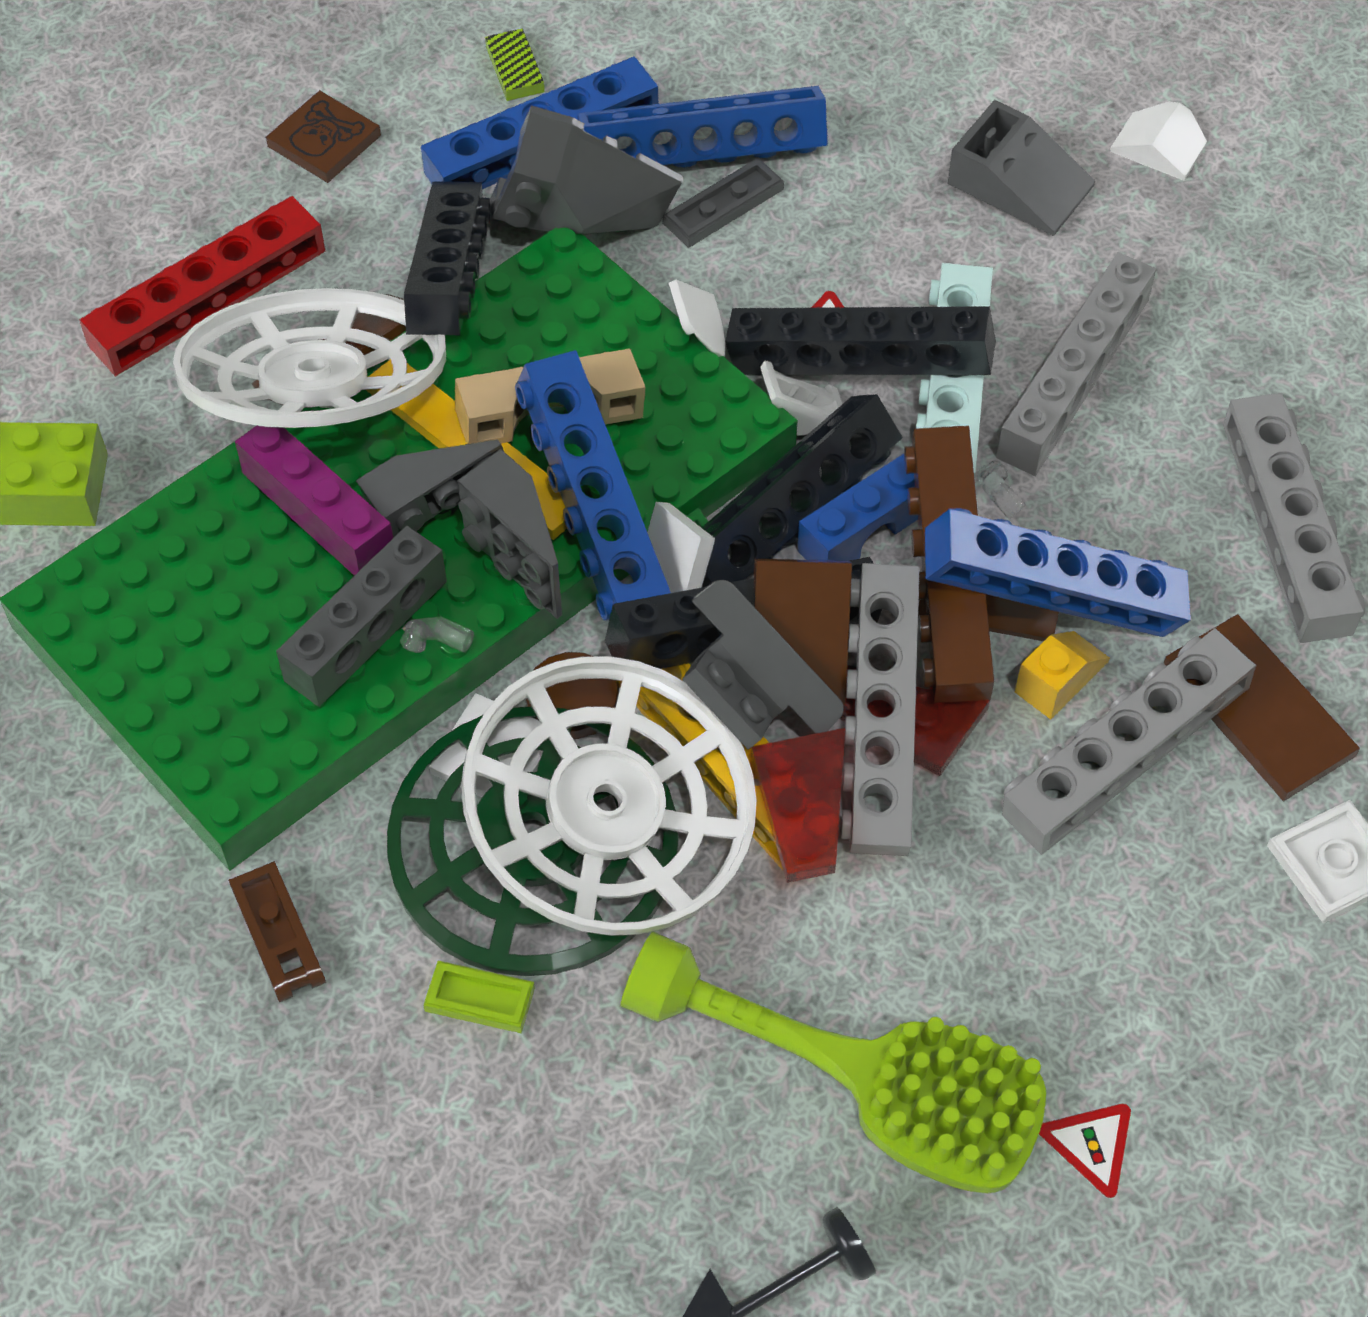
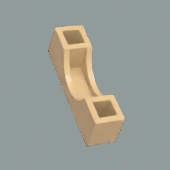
M630 349L579 357L605 424L643 418L646 387ZM523 367L455 379V411L467 444L496 439L500 443L513 441L517 425L529 414L528 409L521 408L515 392V384ZM556 402L548 403L549 407H564L563 405Z

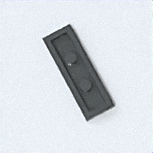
M756 158L665 213L663 225L690 248L784 190V180L763 161Z

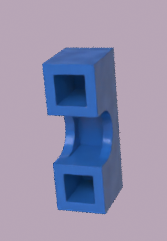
M904 454L799 521L797 551L805 560L849 561L861 558V550L867 538L885 524L896 535L918 520V515H909L908 488L915 487L914 474H906Z

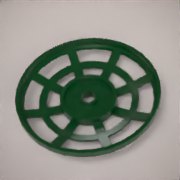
M532 706L514 707L501 721L524 717L536 719L537 715ZM555 708L558 714L570 710L564 708ZM483 715L458 726L437 740L416 761L402 781L391 808L387 828V858L394 887L406 913L420 931L444 952L468 965L494 973L517 976L553 975L582 968L610 955L633 939L635 935H604L586 932L591 941L572 949L552 954H509L516 924L526 926L554 923V921L531 908H520L521 901L505 888L503 889L500 903H497L477 893L466 884L462 878L480 866L485 865L476 846L450 861L444 842L445 820L467 823L463 812V802L451 801L461 786L464 762L447 779L437 799L410 798L409 796L423 771L447 746L459 739L466 750H468L475 728ZM605 723L583 724L609 737L611 725ZM572 727L567 728L569 733L571 732ZM525 738L499 742L490 747L486 743L482 755L500 762L498 757L515 753ZM548 738L536 749L543 751L537 772L528 773L551 780L561 762V757ZM628 739L627 749L639 754L653 766L655 763L632 739ZM489 779L493 786L477 804V814L485 839L492 850L515 839L510 831L505 815L504 785ZM663 782L666 797L665 809L676 811L669 787L666 782ZM519 791V808L523 823L528 820H538L544 825L551 823L547 814L546 799ZM598 792L593 795L594 802L612 794ZM612 795L613 799L615 800L616 807L618 808V807H619L618 801H617V799ZM403 817L431 818L429 824L430 847L434 864L438 871L413 889L407 877L401 853ZM663 829L662 850L648 845L646 847L661 866L665 867L677 855L679 838L677 831ZM563 840L541 850V853L557 867L576 876L573 870L583 860V854L569 847ZM527 857L504 867L523 887H536L554 883L553 880L538 870ZM629 857L611 860L600 877V883L616 884L624 872L628 860H632ZM558 884L567 901L552 906L574 914L577 892ZM449 888L469 908L496 920L490 948L487 949L474 945L452 933L436 920L424 905ZM656 890L644 894L639 904L620 923L652 919L664 900L663 897ZM597 897L596 903L600 901L602 898ZM595 908L594 920L603 921Z

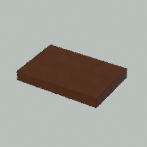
M755 559L753 607L845 705L852 563L850 561Z

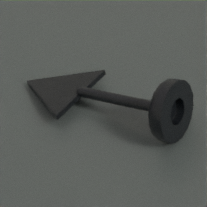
M835 1207L823 1217V1227L833 1245L832 1247L735 1306L731 1305L713 1272L709 1269L682 1317H744L839 1258L850 1274L858 1280L869 1278L876 1273V1270L852 1225L838 1207Z

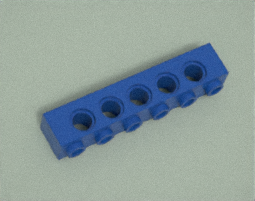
M633 56L421 145L424 174L431 184L432 181L482 182V189L496 184L499 177L507 179L516 159L520 130L531 105L578 120L577 113L659 104L658 85L636 57Z
M819 86L577 113L578 120L584 123V131L601 140L606 135L615 140L620 137H630L633 139L631 144L619 150L635 158L637 154L641 153L662 165L673 164L676 167H691L697 164V161L711 159L720 163L732 162L737 159V156L745 155L768 158L775 156L779 151L793 150L796 153H810L815 151L817 147L828 146L826 98ZM780 119H792V123L788 128L784 130L774 129ZM745 122L753 124L748 133L744 135L734 134L738 125ZM709 127L713 129L710 136L706 139L698 140L694 138L695 133L700 128ZM669 132L673 134L672 138L665 144L653 142L659 133Z
M574 350L525 364L515 384L517 400L522 409H528L533 422L531 434L534 444L539 451L544 450L549 463L547 476L550 486L555 493L560 492L564 502V522L571 535L576 534L582 549L579 553L580 563L585 575L588 578L592 577L598 591L596 594V604L602 619L605 621L610 619L614 603L671 593L577 351ZM556 402L563 405L567 409L568 414L555 413L551 410L548 403ZM575 444L579 446L584 456L570 454L564 445ZM590 485L599 492L600 498L593 499L587 497L582 492L580 486ZM607 527L611 529L616 535L617 540L607 541L598 534L597 528ZM623 569L631 575L633 583L624 584L618 581L613 570Z
M961 508L948 509L925 527L927 580L1159 637H1165L1191 621L1188 570L1169 566L1165 561L1131 556L1127 551L1108 550L1092 546L1090 542L1085 540L1065 539L1054 536L1047 530H1031L1015 526L1008 520H992L973 515L969 510Z

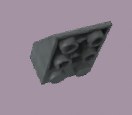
M994 99L953 147L947 184L1054 236L1095 186V180L1030 116Z
M500 449L458 480L460 494L458 505L463 516V536L472 549L477 552L482 550L493 560L496 569L505 579H514L524 588L527 598L538 609L544 607L558 619L562 616L558 561L533 478Z

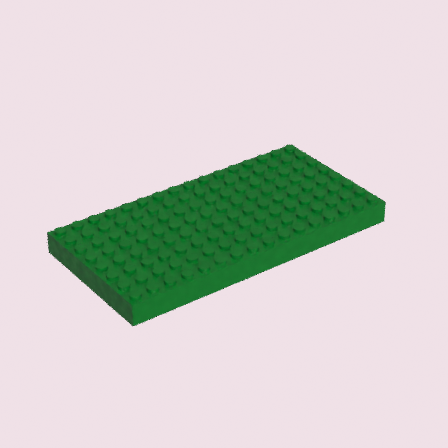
M555 227L475 281V297L471 298L470 319H463L460 335H445L446 362L442 373L433 383L455 400L456 378L524 367L527 363L574 350L577 351L579 357L630 349L646 387L643 418L605 425L647 532L656 502L670 503L686 516L699 508L707 518L750 486L796 445L798 420L784 408H777L773 405L767 393L724 356L718 357L715 353L710 352L697 339L694 333L690 335L685 334L679 317L583 234H575L569 228ZM423 338L402 351L407 363L417 371L427 369L433 362V353ZM387 359L368 368L367 377L389 360ZM364 389L350 398L358 403L373 395ZM305 407L301 412L334 409L335 407ZM550 407L557 414H568L565 407ZM391 410L347 423L319 427L285 428L364 500L365 498L356 482L357 479L394 456L439 449ZM528 414L517 425L513 441L508 443L547 473L549 463L544 450L539 451L534 444L531 434L533 422L530 414ZM234 441L0 597V602L12 629L224 866L231 871L595 601L598 591L593 578H588L582 569L579 557L582 549L576 534L571 535L566 529L557 538L551 539L558 561L562 616L556 619L544 607L542 609L535 607L527 598L524 588L514 579H505L496 569L493 560L482 550L477 552L470 547L462 533L464 523L459 505L444 510L426 521L416 532L442 549L447 582L318 707L284 682L276 651L354 575L243 474ZM575 444L564 445L570 454L584 456L579 446ZM590 485L580 486L582 492L587 497L593 499L600 498L599 492ZM607 527L597 528L598 534L607 541L617 540L616 535L611 529ZM623 569L613 570L618 581H622L630 575Z

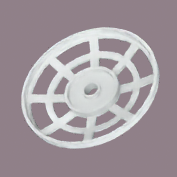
M301 289L252 298L209 315L194 325L182 337L175 349L173 365L178 387L186 398L201 409L216 416L240 423L265 427H319L375 416L417 397L430 387L442 373L446 362L445 335H406L405 332L390 342L386 338L374 333L351 328L357 313L387 318L406 326L404 300L376 292L354 289ZM339 311L333 327H305L279 332L270 317L298 312ZM249 323H252L261 335V338L241 346L227 358L204 349L223 334ZM423 338L433 353V362L427 369L407 373V361L402 351ZM346 341L366 345L375 349V351L363 355L357 348L346 344ZM264 350H272L260 360L258 366L244 363L252 356ZM391 359L393 366L392 376L367 377L368 368ZM194 360L219 369L217 381L220 392L200 391L191 384L189 377ZM236 374L259 380L260 388L235 391L232 385L233 376ZM364 389H381L375 395L358 403L350 398ZM270 399L276 403L283 404V406L277 411L257 406L251 403V401ZM305 407H335L334 409L301 412Z
M611 656L578 657L557 661L529 672L508 686L490 704L475 728L464 759L461 782L463 812L471 839L485 865L503 887L524 905L554 922L584 932L604 935L644 934L668 928L694 916L714 901L733 879L748 852L755 828L757 799L754 778L741 742L684 681L664 670L639 661ZM577 679H612L622 681L615 708L583 707L560 714L555 709L545 688L557 683ZM641 686L656 691L680 705L697 719L706 731L685 746H682L663 727L644 716L635 714ZM528 698L541 724L534 728L521 742L511 759L510 765L508 766L482 755L485 744L497 724L515 705ZM583 724H611L607 744H592L581 748L577 747L567 728ZM630 730L651 739L669 756L651 766L639 754L627 749ZM548 738L562 759L551 780L523 771L532 753ZM717 747L727 762L734 782L737 802L736 819L707 816L706 791L695 762ZM679 772L683 775L689 791L691 814L665 809L666 797L662 783ZM477 774L504 785L505 815L510 831L515 839L492 850L485 839L477 814L475 792ZM519 791L546 799L547 814L551 823L528 834L520 814ZM598 792H608L617 799L619 807L613 811L602 810L594 802L593 795ZM659 828L688 833L678 854L665 867L661 866L646 847ZM703 836L733 839L730 852L719 873L699 895L691 899L673 878L679 875L692 860L701 844ZM563 840L569 847L583 854L580 878L557 867L541 853V850ZM527 857L549 879L569 890L577 892L574 914L559 910L534 896L517 882L504 867ZM626 857L632 860L645 877L641 880L624 884L600 883L603 861ZM656 890L673 908V911L663 916L639 922L611 923L594 920L597 897L606 899L629 898Z

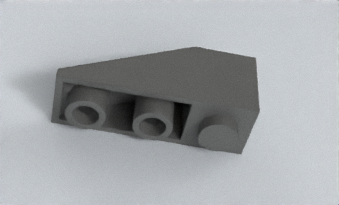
M496 439L397 455L357 479L356 482L365 500L391 523L394 538L406 526L417 531L426 521L437 514L457 506L460 502L458 480L498 450H503V447L499 440Z

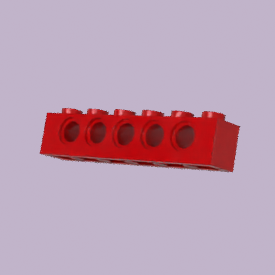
M293 196L288 197L79 319L87 346L116 377L183 337L194 325L209 315L242 302L326 252L321 224Z

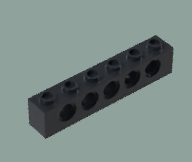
M432 181L404 291L406 335H460L463 319H470L471 298L475 297V279L479 278V260L483 258V241H486L487 223H490L491 214L490 198H483L482 182Z
M990 306L732 308L725 343L732 364L745 375H762L760 367L764 361L771 362L774 370L783 375H991L996 338Z
M877 394L851 396L702 527V529L715 538L702 587H707L717 580L729 582L745 580L751 573H754L755 559H773L772 555L780 547L798 539L800 520L862 481L861 475L867 469L883 462L891 455L890 449L903 437ZM790 493H791V495H792V503H791V504H790V500H789V498H790ZM760 519H761V522H762V530H761V533H760V531H759V521H760ZM729 546H730V548H731V559H730V561H729V558H728V549H729Z
M870 557L849 560L852 563L851 579H860L862 563L874 564ZM754 578L731 582L753 605ZM707 587L614 603L605 637V643L611 656L639 661L659 669L693 663L706 648L722 635L716 626L692 602L694 597ZM850 607L849 624H858L859 607ZM882 609L875 610L870 614L876 623H878Z

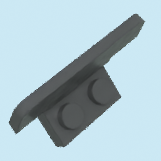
M726 580L714 581L694 597L692 602L716 626L722 635L695 659L682 678L690 689L747 749H750L762 739L772 720L788 706L821 739L843 714V703L731 582Z

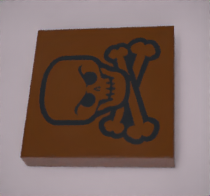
M319 90L266 136V141L270 149L329 183L381 136L380 125Z

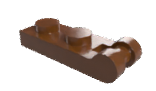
M275 861L228 880L279 1003L293 997L292 992L309 984L313 989L326 983L320 964ZM299 957L302 966L284 973L281 963Z

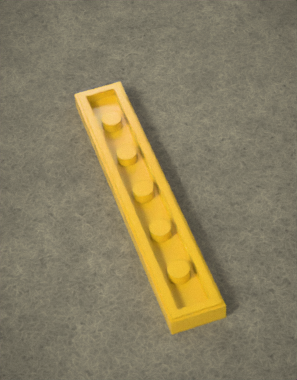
M391 359L368 377L392 376L393 366ZM407 363V373L417 371ZM434 384L417 397L391 409V411L439 449L467 444L455 411V400ZM381 389L365 390L368 391L371 395H375ZM508 442L501 443L504 452L532 476L550 538L554 540L567 529L563 517L565 505L560 492L555 493L552 490L545 471Z

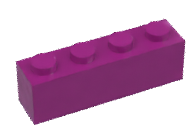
M256 425L235 441L243 474L354 576L393 539L391 523L284 427Z

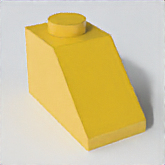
M1074 631L1051 634L1020 664L1015 693L1051 720L1109 662L1110 657Z

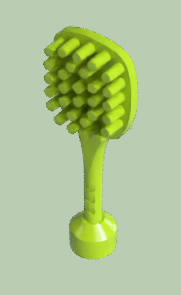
M654 931L646 939L625 986L621 1007L658 1023L681 1014L687 1008H690L809 1061L831 1075L852 1092L858 1104L860 1125L867 1138L879 1149L907 1168L955 1188L978 1193H995L1005 1189L1014 1181L1031 1155L1041 1129L1046 1106V1086L1039 1073L1041 1064L1037 1059L1028 1058L1025 1060L1018 1055L1017 1050L1013 1046H1001L993 1042L987 1035L979 1036L969 1032L964 1025H957L955 1027L944 1025L943 1020L939 1017H932L928 1022L902 1023L888 1034L873 1040L822 1030L789 1018L701 980L700 970L689 946Z

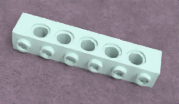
M942 263L940 280H931L929 305H936L937 307L990 306L993 268ZM930 375V380L921 379L918 405L927 406L926 414L918 413L916 429L969 426L975 479L984 375Z

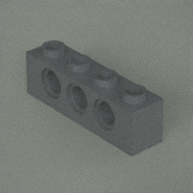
M408 526L401 530L276 651L284 682L320 707L447 582L442 549Z

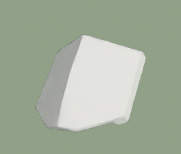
M1165 102L1133 112L1111 146L1110 152L1185 181L1204 150L1207 140L1190 109L1181 103Z
M679 280L669 282L685 334L690 335L694 333L697 339L710 352L715 353L718 357H725L723 325L714 294Z
M764 361L760 367L772 404L777 408H784L798 420L797 436L809 434L843 404L838 389L835 386L828 384L825 388H821L787 377L775 371L772 363Z

